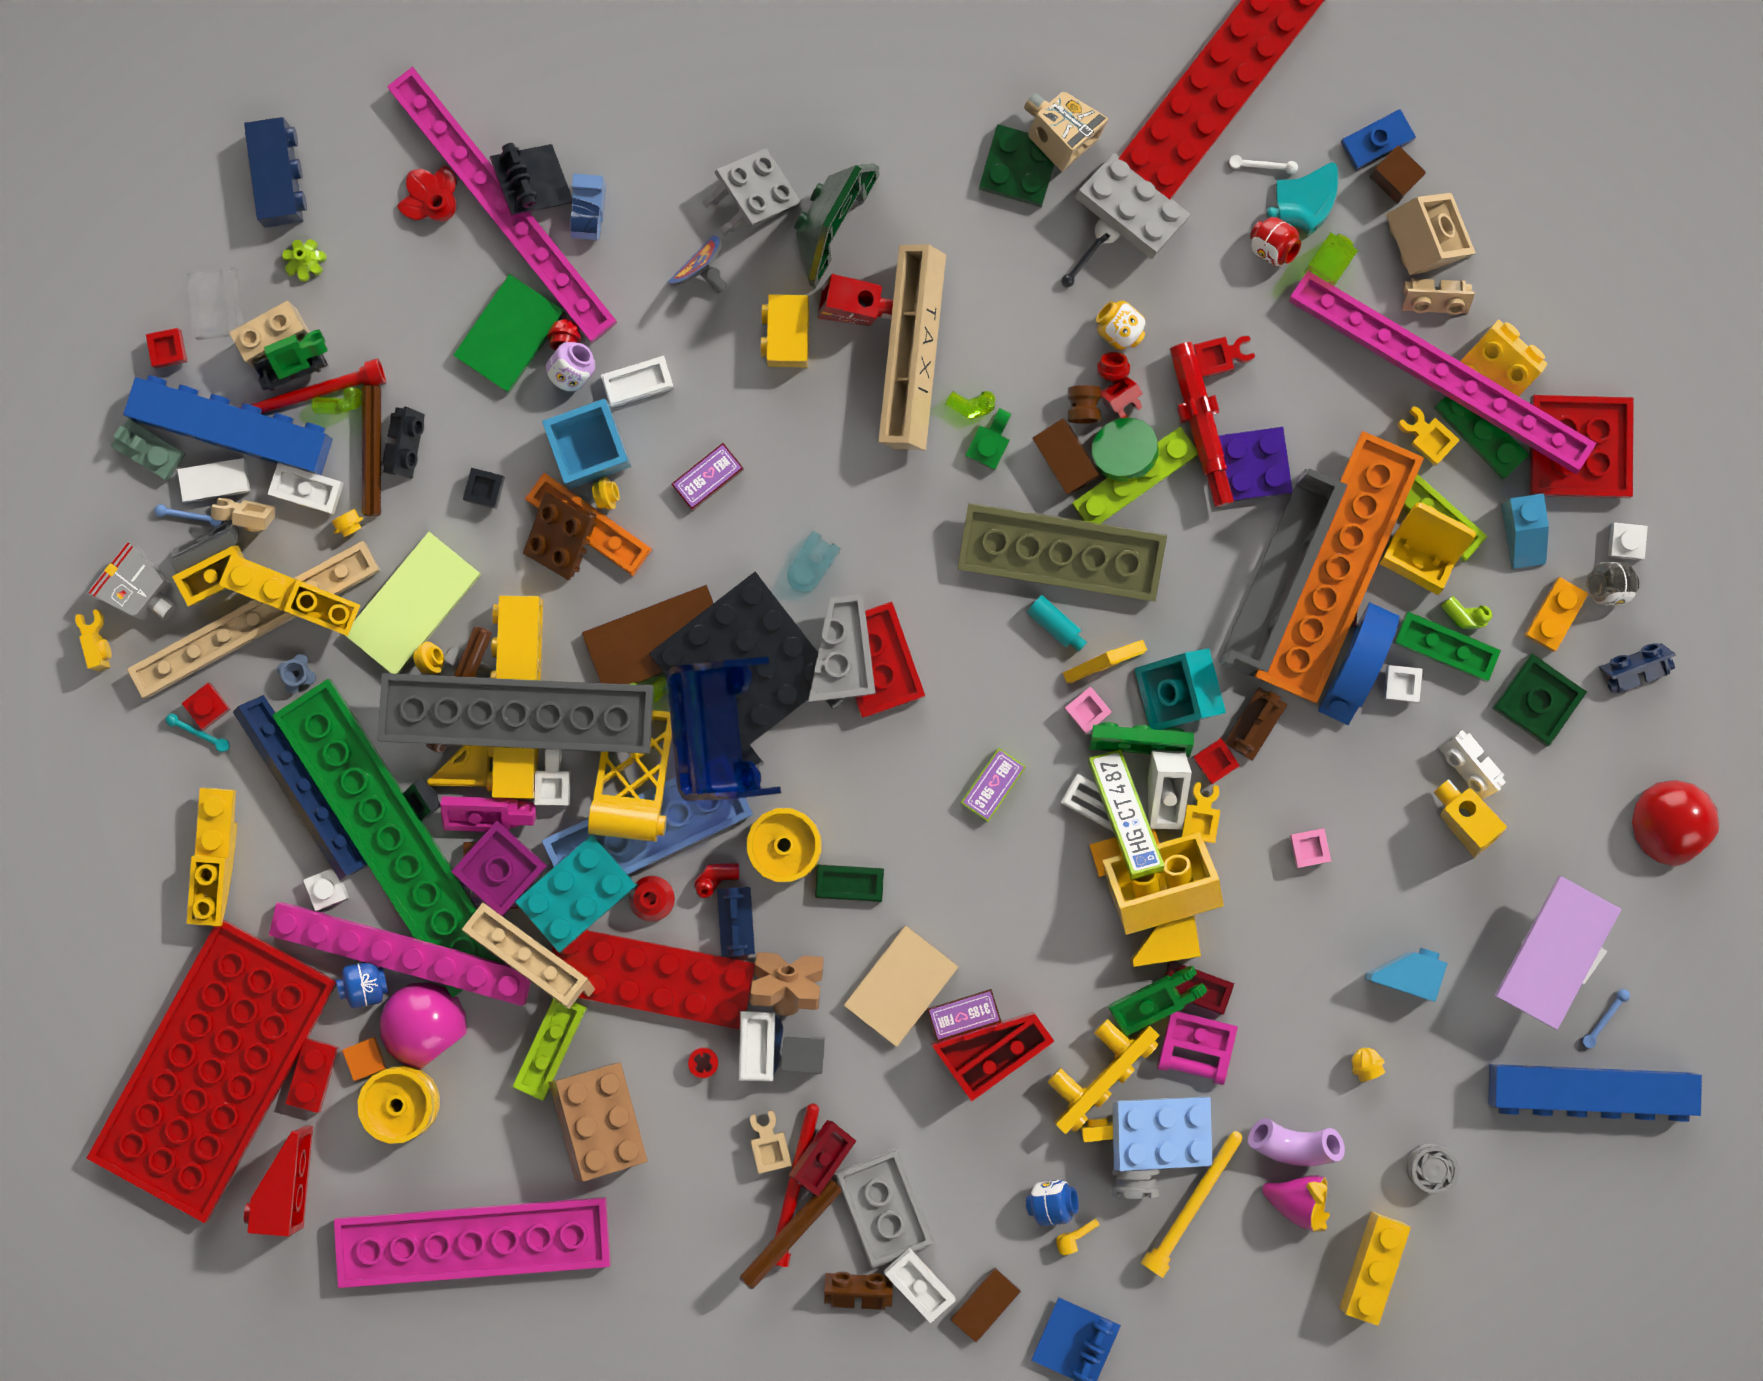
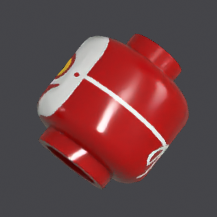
M1270 217L1264 222H1258L1250 234L1252 252L1273 266L1291 263L1301 248L1299 231L1278 217Z

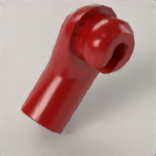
M739 863L707 865L695 880L696 894L701 898H709L722 880H739Z

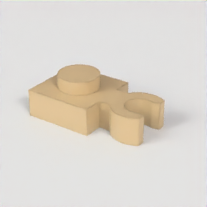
M218 498L217 505L213 504L211 506V518L221 521L232 520V525L242 526L247 531H265L275 518V506L243 500L241 503H235L230 499Z
M773 1110L768 1111L770 1122L764 1126L757 1122L756 1114H752L750 1117L752 1128L759 1132L760 1136L759 1138L751 1139L758 1174L792 1166L784 1131L774 1134L773 1128L777 1118Z

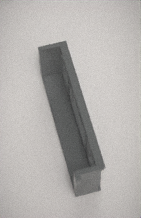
M1310 468L1305 469L1299 475L1219 662L1222 663V666L1231 667L1252 677L1255 671L1258 670L1268 672L1348 486L1347 484Z

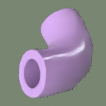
M1264 1118L1252 1127L1248 1136V1143L1251 1148L1275 1161L1290 1165L1318 1166L1340 1161L1345 1153L1343 1139L1332 1128L1316 1132H1298L1283 1128L1272 1120Z

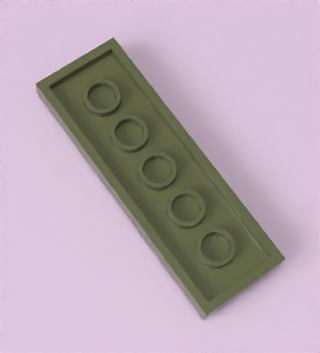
M968 502L957 569L1156 602L1167 534Z

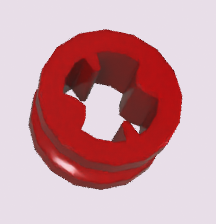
M707 1047L694 1050L688 1059L689 1070L694 1076L699 1078L712 1076L718 1068L716 1053ZM703 1053L711 1056L709 1063L713 1066L708 1072L705 1068L703 1072L697 1071L698 1063L694 1060L696 1055L700 1054L703 1057Z

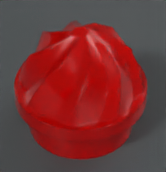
M563 319L554 322L548 331L549 346L555 351L565 342H581L577 325L571 322V320Z

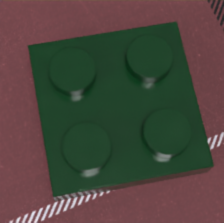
M997 124L979 190L1042 207L1054 163L1029 138L1028 132Z

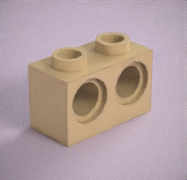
M287 300L229 333L244 361L254 368V362L267 357L264 350L265 346L294 334L300 342L310 332L297 308Z

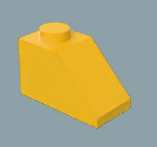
M1189 916L1153 927L1130 958L1131 966L1135 967L1201 957L1195 916Z

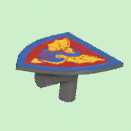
M713 235L668 283L678 286L700 274L717 293L722 292L726 288L727 283L720 277V271L717 268L711 267L720 251L722 241Z

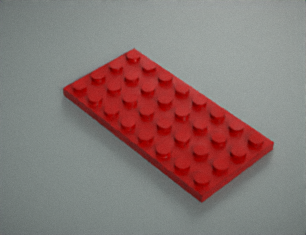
M223 919L222 926H214L86 1159L203 1223L208 1222L298 1058L304 1042L310 1036L337 986L336 980Z

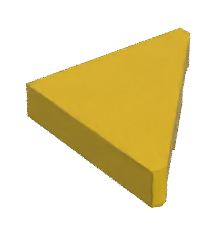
M1143 640L1108 651L1063 672L1067 683H1074L1093 673H1098L1120 664L1119 662L1144 654L1147 651L1146 645Z
M464 745L444 766L427 780V784L429 786L487 787L488 771H491V757L488 756V747Z

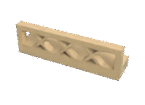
M484 903L480 905L462 928L465 934L568 1009L582 992L589 997L595 990L588 978Z

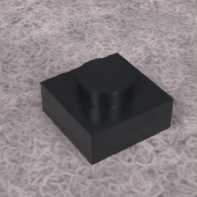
M471 468L463 500L497 509L505 477L500 474Z
M424 777L412 783L403 792L421 821L429 818L440 808L437 793L427 784Z

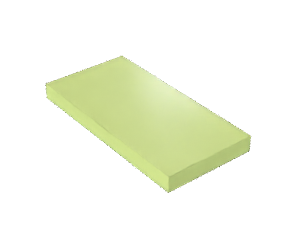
M428 532L356 618L349 635L346 637L391 674H400L413 658L414 651L418 649L420 644L430 638L482 574L431 532Z

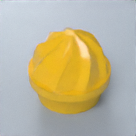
M1360 1048L1351 1058V1071L1353 1075L1358 1076L1360 1082L1372 1080L1385 1073L1382 1065L1385 1061L1374 1049Z

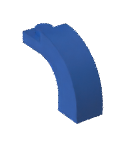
M1371 602L1368 603L1354 629L1353 637L1343 663L1321 701L1318 712L1349 726L1358 708L1362 707L1382 668L1396 633L1399 615Z

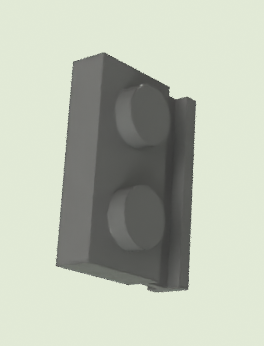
M232 520L174 548L170 562L176 572L179 573L238 543L239 529L237 525H232Z

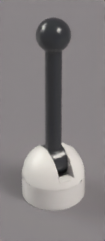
M1101 218L1094 228L1095 242L1073 270L1062 277V284L1065 287H1071L1074 284L1075 276L1102 243H1113L1121 236Z

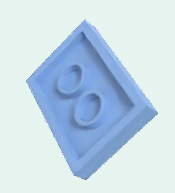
M1210 1097L1112 1101L1114 1170L1131 1171L1212 1166Z

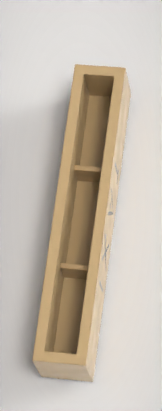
M929 244L899 245L879 432V443L895 450L926 451L946 262V254Z

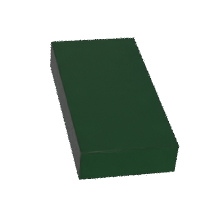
M817 864L815 898L882 902L884 868Z

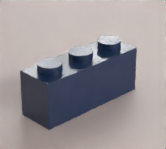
M284 117L245 122L244 128L257 220L265 228L304 222L302 211H307V202L304 192L299 191L298 179H302L303 174L300 160L295 159L294 147H298L295 127H291Z

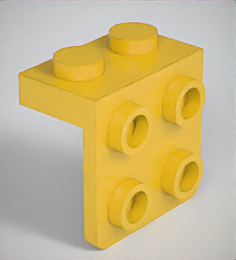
M1499 319L1460 360L1463 364L1518 397L1543 372L1548 364L1544 361V354L1536 346L1525 344L1519 338L1520 333L1513 325L1508 322L1503 324Z
M1418 502L1392 535L1379 564L1439 595L1444 589L1455 563L1474 541L1476 533L1465 524L1455 521L1431 506Z

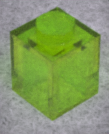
M1330 232L1304 273L1310 271L1335 286L1358 250L1353 247L1354 243L1348 237L1342 234L1335 235Z

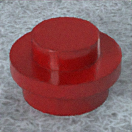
M1108 352L1102 355L1101 360L1098 362L1097 372L1108 381H1120L1130 374V364L1124 354Z

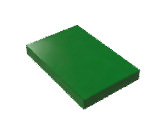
M509 274L453 356L507 393H510L548 339V331L554 322L561 320L565 311Z

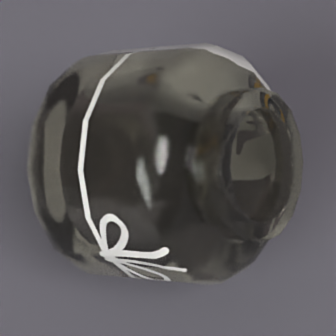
M1602 562L1597 564L1587 576L1586 588L1588 594L1599 605H1626L1633 600L1639 589V578L1633 567L1626 562Z

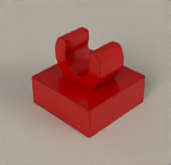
M1125 377L1101 391V400L1103 404L1113 410L1119 417L1127 418L1124 407L1131 403L1133 407L1140 410L1142 404L1138 397L1143 395L1135 381Z

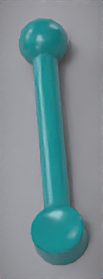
M173 713L168 714L165 718L168 726H177L216 745V749L220 752H226L230 748V742L227 739H217L178 720L177 715Z

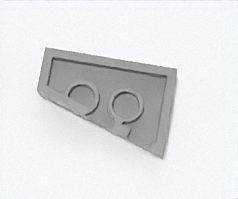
M863 593L829 597L808 702L875 695Z

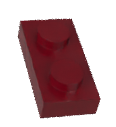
M826 1120L788 1176L809 1193L818 1197L854 1146L856 1140L836 1123Z

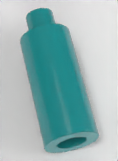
M1043 595L1027 610L1026 613L1065 648L1070 644L1075 650L1080 652L1088 643L1079 635L1082 630Z

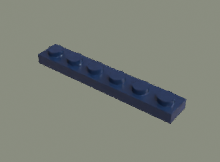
M262 695L237 706L233 714L338 879L341 881L367 867L368 865L273 718L272 715L275 711L266 697Z

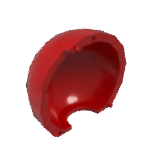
M1679 780L1657 782L1645 790L1635 804L1632 819L1635 839L1644 853L1658 863L1670 866L1683 865L1699 855L1715 839L1720 827L1718 810L1710 796L1696 785Z

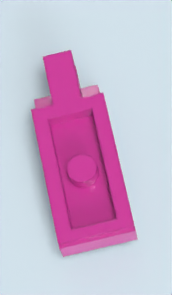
M442 796L440 802L444 831L487 832L496 821H499L509 831L510 828H516L519 825L534 826L536 805H534V802L521 800L517 802L516 799L451 796Z

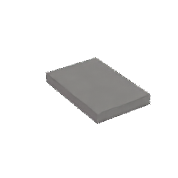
M898 1147L835 1172L871 1269L896 1260L908 1248L916 1252L935 1244Z

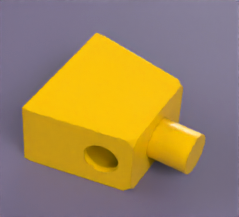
M1447 780L1433 792L1445 805L1440 817L1474 858L1495 842L1507 829V826L1471 788H1468L1461 794L1452 782ZM1459 809H1466L1470 813V817L1462 816Z

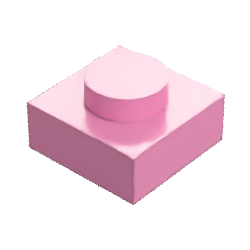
M1091 686L1064 708L1085 734L1092 729L1093 725H1097L1112 713Z
M1325 828L1290 835L1296 868L1331 862Z

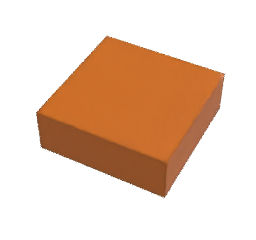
M376 1037L342 1050L354 1081L387 1068Z

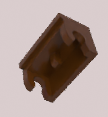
M1062 418L1032 438L1067 495L1077 492L1101 477L1066 419Z

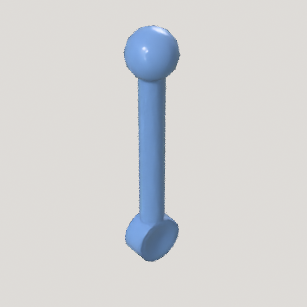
M158 504L154 508V513L158 517L170 515L209 522L214 527L224 523V521L212 519L211 516L168 509L163 504Z
M1620 989L1617 992V999L1593 1031L1582 1037V1045L1584 1047L1593 1048L1596 1045L1598 1034L1622 1002L1629 1000L1630 993L1628 990Z

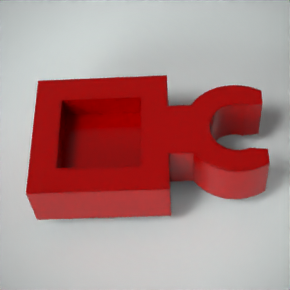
M1226 336L1194 344L1193 347L1202 377L1206 378L1233 371L1234 360L1240 363L1251 362L1255 358V353L1245 355L1240 351V345L1251 341L1250 336H1241L1232 345H1228Z

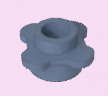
M297 654L294 659L285 663L282 662L277 666V673L281 675L282 680L286 683L285 689L290 693H296L299 687L305 684L312 685L316 680V674L310 671L307 665L308 658L303 654ZM296 670L299 671V676L297 677L293 674Z

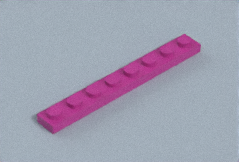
M278 902L275 906L269 936L520 1006L525 1005L527 1002L531 981L508 964L284 902Z

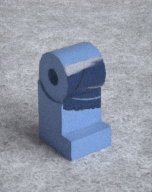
M573 174L571 238L599 240L604 214L605 180L603 176Z

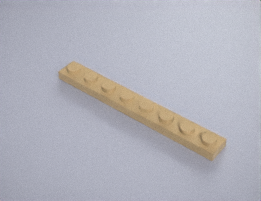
M361 541L298 575L294 579L338 595L379 573L381 570L366 542ZM252 600L127 668L141 697L147 699L297 616L257 600Z

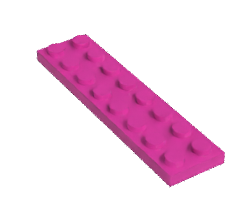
M607 1197L339 1217L334 1219L338 1288L611 1266Z

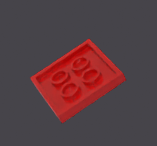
M1533 395L1530 397V404L1597 444L1577 474L1530 447L1529 495L1544 493V496L1633 497L1634 397Z

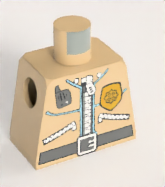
M1061 92L1050 103L1039 94L1034 93L1024 105V109L1035 117L1028 132L1029 138L1062 172L1099 140L1109 120L1106 116L1067 92Z

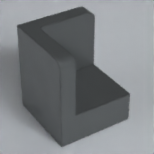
M784 1037L781 1071L822 1074L825 1038Z

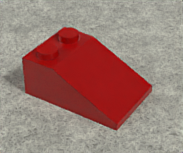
M306 1125L290 1133L250 1198V1203H246L243 1220L244 1224H248L247 1233L289 1237L304 1228L313 1126Z

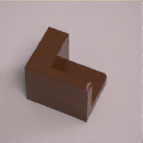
M1398 145L1373 170L1369 177L1398 204L1424 177L1426 172Z

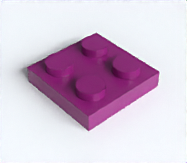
M496 821L451 872L503 917L548 865L499 821Z

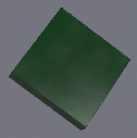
M1531 653L1492 709L1537 741L1549 747L1587 691Z

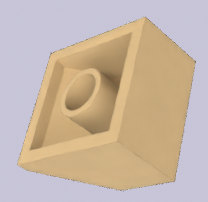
M1452 193L1416 197L1386 213L1389 221V231L1396 239L1401 252V261L1405 268L1408 269L1410 275L1426 273L1476 254Z

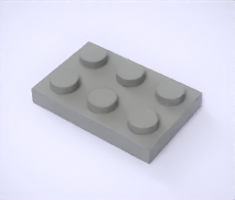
M1113 153L1078 190L1074 198L1150 259H1153L1184 225L1191 214L1172 198L1169 200L1161 194L1151 182L1141 178L1129 168L1126 162L1119 160V156Z

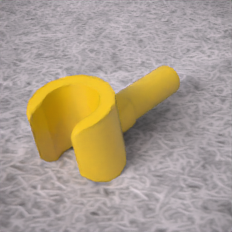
M1093 1219L1078 1230L1060 1234L1056 1239L1059 1253L1069 1255L1077 1252L1078 1248L1075 1240L1082 1238L1100 1226L1097 1219Z

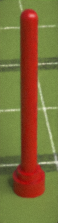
M376 358L364 362V366L359 367L357 372L249 405L262 409L261 414H265L363 383L365 386H380L386 384V377L380 360Z
M815 1103L809 1104L806 1108L792 1169L813 1140L819 1115V1107ZM789 1177L775 1237L794 1217L801 1185L791 1177ZM788 1250L776 1265L789 1267L792 1253Z

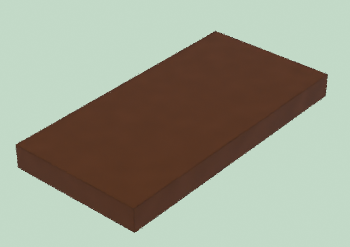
M701 586L582 632L600 682L635 685L663 674V670L649 653L714 603L708 586Z

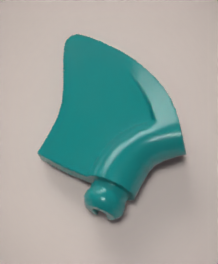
M1331 162L1304 177L1277 180V207H1269L1266 210V217H1278L1292 226L1299 227L1308 236L1313 234L1326 221L1333 208L1338 189L1337 165Z

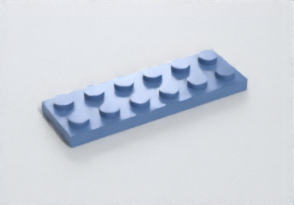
M724 754L665 782L661 815L667 817L664 836H658L657 842L600 835L594 836L629 875L753 816V813ZM654 787L639 794V798L655 800L656 788ZM589 818L542 840L554 867L592 835L588 834Z

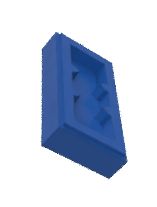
M1398 109L1343 138L1341 144L1354 168L1358 170L1391 153L1398 145L1402 147L1414 141L1416 136L1401 109Z

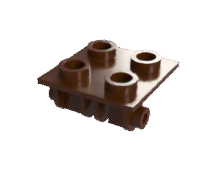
M545 492L523 554L563 578L570 580L571 577H574L575 572L580 571L579 566L583 554L587 552L583 545L590 544V540L586 537H591L594 526L597 525V521H595L597 515L585 510L582 513Z

